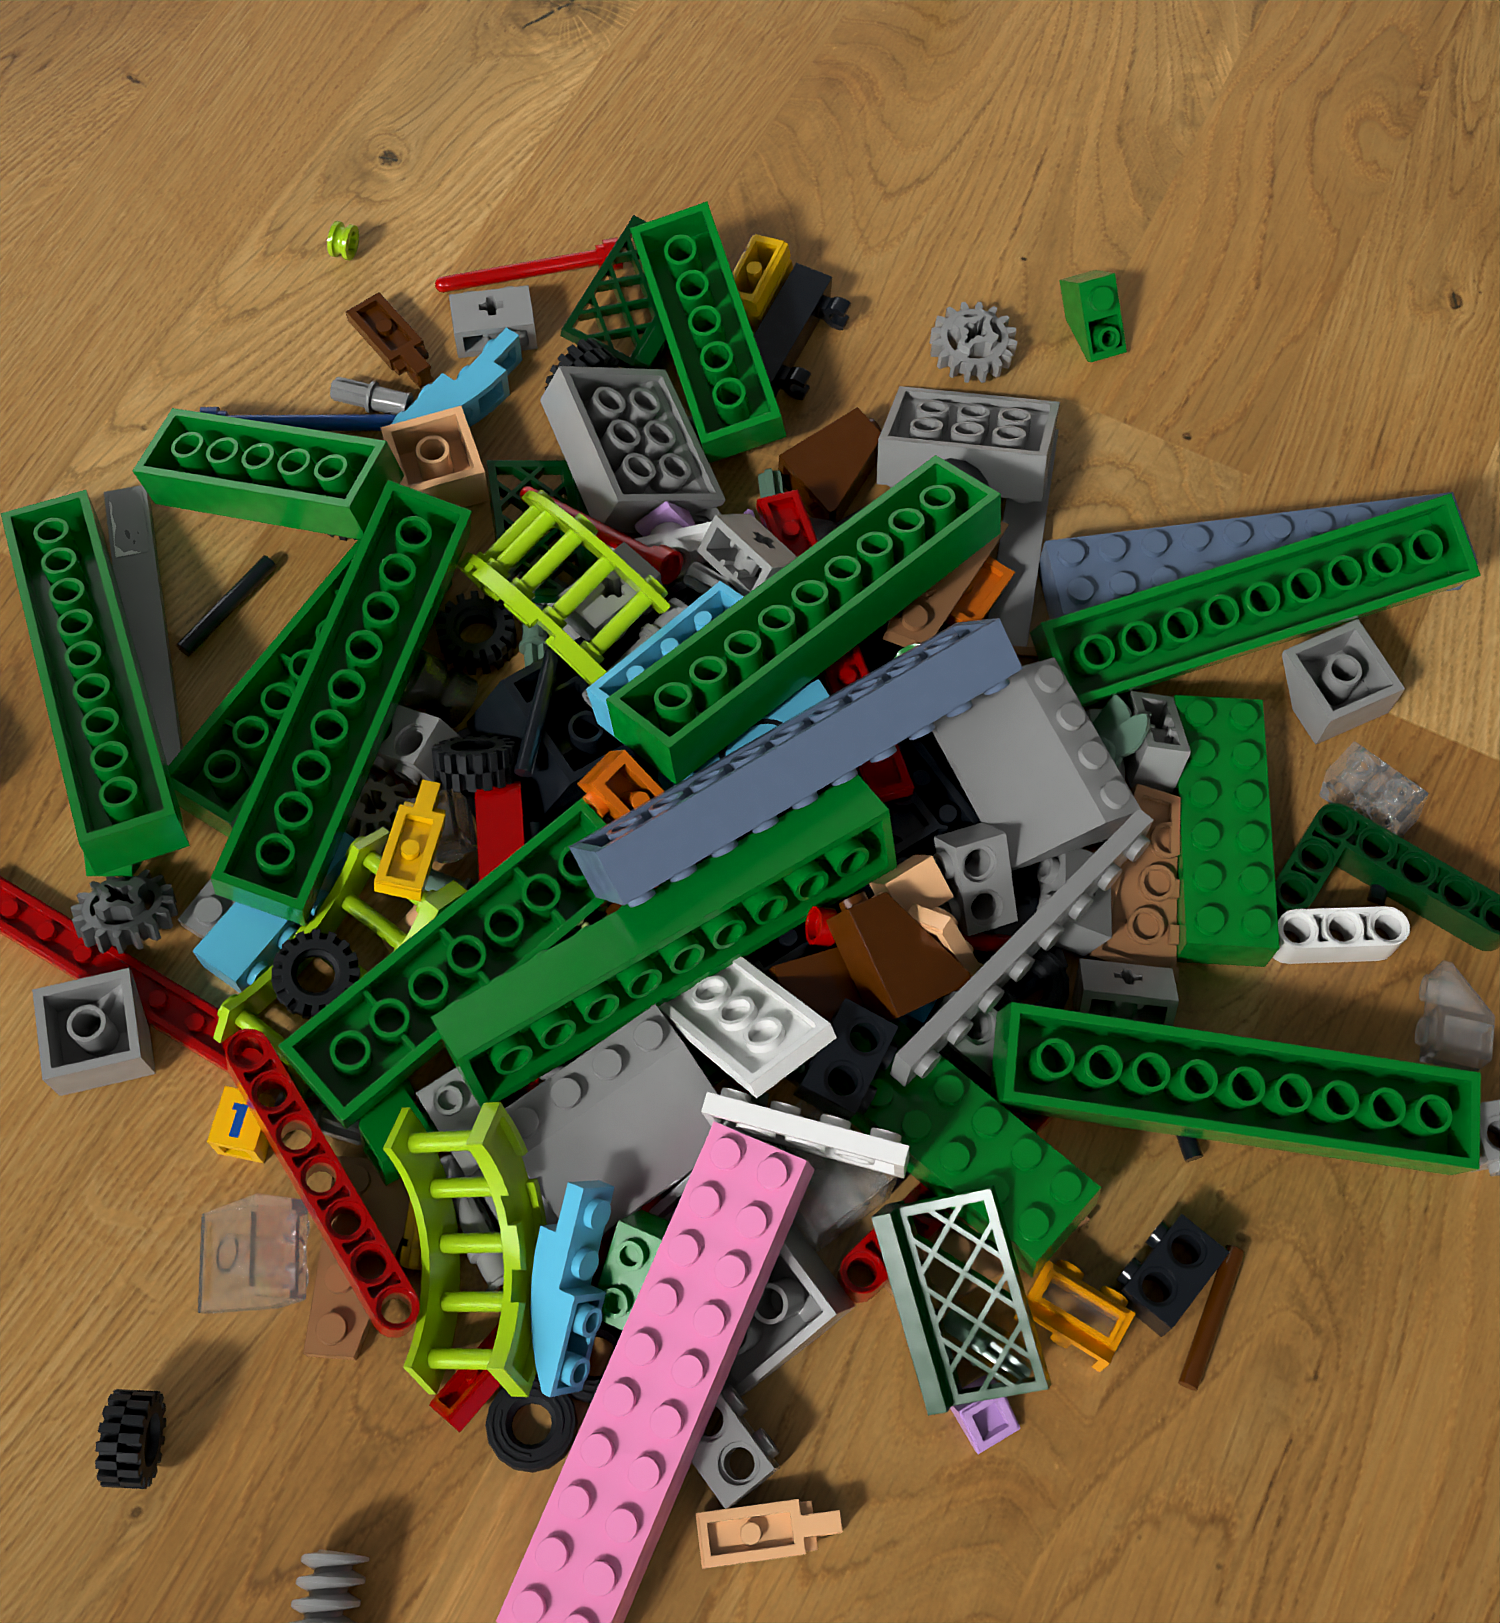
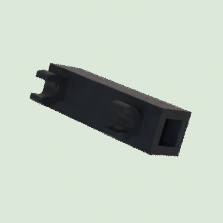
M799 263L795 264L754 334L775 398L780 389H782L792 398L804 400L810 389V386L806 383L811 373L804 368L793 366L820 319L837 330H843L849 320V316L846 313L851 303L841 297L831 298L832 276Z

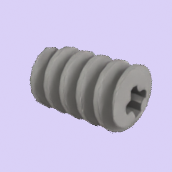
M321 1549L317 1552L302 1555L301 1562L313 1569L314 1573L296 1579V1585L309 1592V1596L292 1600L291 1607L303 1614L304 1618L303 1620L290 1623H356L343 1614L344 1610L361 1605V1599L349 1593L348 1588L365 1583L366 1577L353 1570V1565L368 1562L370 1558Z

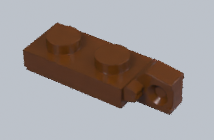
M380 292L346 311L348 322L392 371L394 370L399 376L407 372L410 379L420 389L434 381L430 373L431 366L426 361L429 358V353L425 349L424 341Z

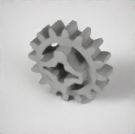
M961 302L960 311H956L949 306L946 308L945 317L937 316L935 327L931 330L929 343L932 345L930 355L931 357H938L937 367L939 369L947 366L950 367L949 377L954 378L958 373L964 374V382L969 383L972 376H977L980 382L984 383L986 382L987 373L998 378L1000 377L1002 367L1009 369L1018 342L1014 340L1016 328L1008 327L1009 317L1007 315L1000 318L996 317L997 307L995 306L985 311L983 310L982 302H977L975 309H969L966 302Z

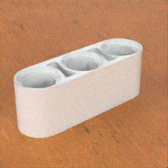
M1387 906L1289 910L1278 919L1280 948L1273 956V959L1286 964L1385 960L1407 939L1410 933V924L1407 917L1401 911ZM1375 928L1385 931L1390 940L1381 938L1376 933ZM1329 929L1340 932L1345 942L1335 939ZM1284 930L1296 934L1300 943L1290 941L1285 936Z

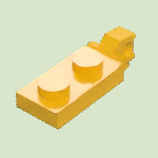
M423 779L415 803L405 801L403 805H399L374 879L375 892L421 902L445 827L446 810L438 808L441 798L439 796L441 783Z

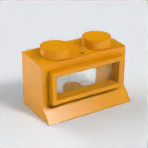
M1048 1260L1038 1272L1026 1294L1033 1320L1052 1332L1050 1339L1057 1345L1068 1348L1072 1344L1095 1358L1091 1367L1101 1372L1111 1364L1114 1353L1136 1313L1126 1308L1128 1300L1116 1290L1102 1286L1098 1291L1083 1282L1084 1273L1073 1264L1064 1260H1058L1055 1265ZM1017 1314L1013 1317L1016 1321H1018Z

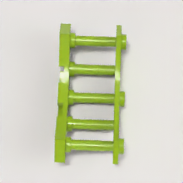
M529 490L521 498L530 507L484 554L479 551L475 556L467 552L457 563V568L485 595L490 596L497 602L501 599L506 609L529 629L536 623L550 635L545 643L589 685H592L607 673L600 666V663L604 660L602 655L649 606L658 614L665 613L671 607L664 599L668 592L651 575L643 579L613 550L595 535L598 533V530L581 513H578L573 518L560 508L543 490H540L538 493ZM551 528L559 529L565 533L520 580L517 577L511 583L507 580L510 577L508 572ZM580 544L599 558L552 607L547 605L541 610L531 601L535 597L533 592ZM614 571L637 593L590 642L584 640L578 645L562 630L567 625L565 619Z
M382 827L366 837L360 836L351 843L345 854L347 860L327 898L312 920L306 922L305 926L302 925L295 934L304 931V934L311 933L312 929H321L320 932L326 934L329 931L334 933L349 913L391 945L395 951L466 893L467 890L453 880L437 891L425 889L421 902L408 899L417 906L416 912L418 915L410 931L407 934L358 897L372 872L375 875L377 873L382 858L381 853L390 833ZM314 957L304 960L299 965L296 972V978L308 966V964L313 960ZM319 957V958L322 959L325 963H327L330 967L333 968V966L330 964V962H328V961H327L326 959H324V958ZM358 964V968L360 967V979L368 971ZM272 965L238 995H231L222 1003L217 1013L219 1020L213 1038L221 1043L240 1028L242 1030L255 1029L262 1032L270 1041L279 1059L288 1066V1073L305 1101L314 1092L283 1057L278 1045L285 1038L257 1017L260 1012L276 999V993L272 986Z
M501 1102L483 1103L471 1130L426 1132L410 1107L402 1108L383 1150L392 1160L408 1191L418 1227L422 1265L420 1310L403 1368L428 1394L437 1395L446 1369L488 1370L511 1397H529L537 1373L531 1332V1280L540 1225H547L538 1179H529L521 1157L528 1153L525 1143ZM470 1151L484 1176L446 1178L437 1152ZM492 1197L497 1212L500 1232L458 1233L452 1198ZM460 1253H503V1291H460ZM458 1312H501L493 1349L452 1348Z

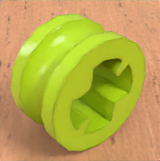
M335 221L328 235V254L332 257H338L342 254L344 260H352L359 244V229L356 225L349 224L345 227L343 222Z

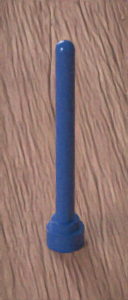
M200 407V412L320 431H381L380 427L391 425L397 416L395 414L228 415L227 411H220L219 407Z

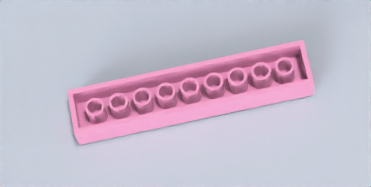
M715 1121L713 1122L496 1619L497 1623H624L815 1169L807 1160Z

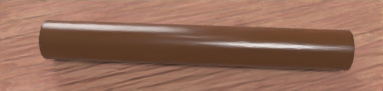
M1232 1245L1225 1246V1249L1230 1253L1217 1269L1178 1384L1193 1391L1198 1390L1245 1254L1242 1249Z

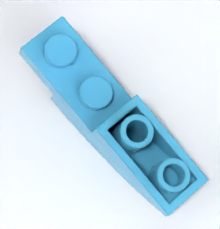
M506 327L496 339L493 338L487 342L482 353L471 365H466L461 369L456 380L441 373L432 384H427L421 390L418 398L406 411H401L397 414L392 424L457 406H462L469 427L479 422L510 395L507 376L522 361L519 335Z
M600 1180L568 1182L558 1224L540 1225L531 1280V1332L535 1365L542 1394L548 1397L582 1391L583 1384L590 1371L589 1360L596 1332L602 1322V1307L606 1292L592 1286L591 1281L598 1267V1253L605 1225L610 1218V1204L615 1186Z

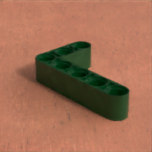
M1340 803L1326 804L1317 812L1275 879L1278 919L1289 910L1308 909L1332 869L1336 866L1369 886L1371 884L1381 885L1388 891L1387 897L1476 949L1493 951L1500 947V894ZM1323 825L1332 827L1337 835L1326 831ZM1363 848L1374 852L1377 858L1367 855ZM1302 859L1312 861L1317 869L1309 868ZM1404 871L1411 873L1416 878L1417 882L1411 881L1409 878H1407L1404 874ZM1281 893L1290 894L1295 898L1297 904L1288 903L1283 899ZM1445 895L1452 897L1458 906L1452 905L1447 901ZM1486 919L1492 920L1499 930L1493 929Z

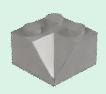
M1359 619L1290 647L1282 653L1292 709L1315 745L1389 713L1405 690V687Z
M130 968L32 989L42 1080L59 1096L156 1074L150 1029Z

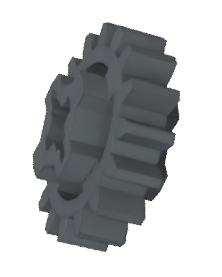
M146 869L138 876H123L119 878L106 876L107 880L101 884L92 881L89 883L92 891L90 893H78L79 904L71 906L74 917L72 922L78 938L82 937L85 946L88 948L97 944L100 953H105L111 946H116L118 953L122 954L125 952L127 945L134 944L140 950L144 948L143 941L148 938L156 941L161 939L159 929H171L173 927L171 917L178 915L177 901L172 885L166 884L164 876L161 874L152 878L150 871Z

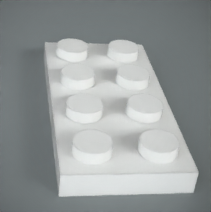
M739 957L733 961L732 965L713 976L703 979L693 988L658 1007L677 1032L756 1098L775 1086L780 1080L837 1038L831 1023L743 957Z
M722 1088L720 1095L710 1092L706 1093L701 1112L711 1126L715 1121L752 1138L905 1178L909 1162V1146L900 1142L902 1136L897 1133L879 1128H871L870 1135L859 1133L850 1129L851 1122L825 1114L821 1115L818 1122L800 1115V1108L778 1101H771L770 1108L762 1107L751 1102V1095L734 1089Z

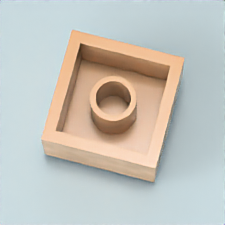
M462 406L380 427L383 440L387 441L404 474L401 485L460 507H467L490 500L485 470Z

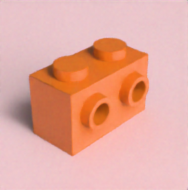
M626 750L609 751L577 783L586 793L582 799L589 804L598 816L603 818L607 814L612 821L664 792Z

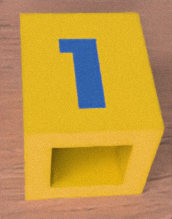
M224 1086L207 1143L217 1154L264 1163L270 1146L268 1140L238 1088ZM269 1090L264 1091L258 1100L262 1105L274 1107L275 1099L272 1095H269Z

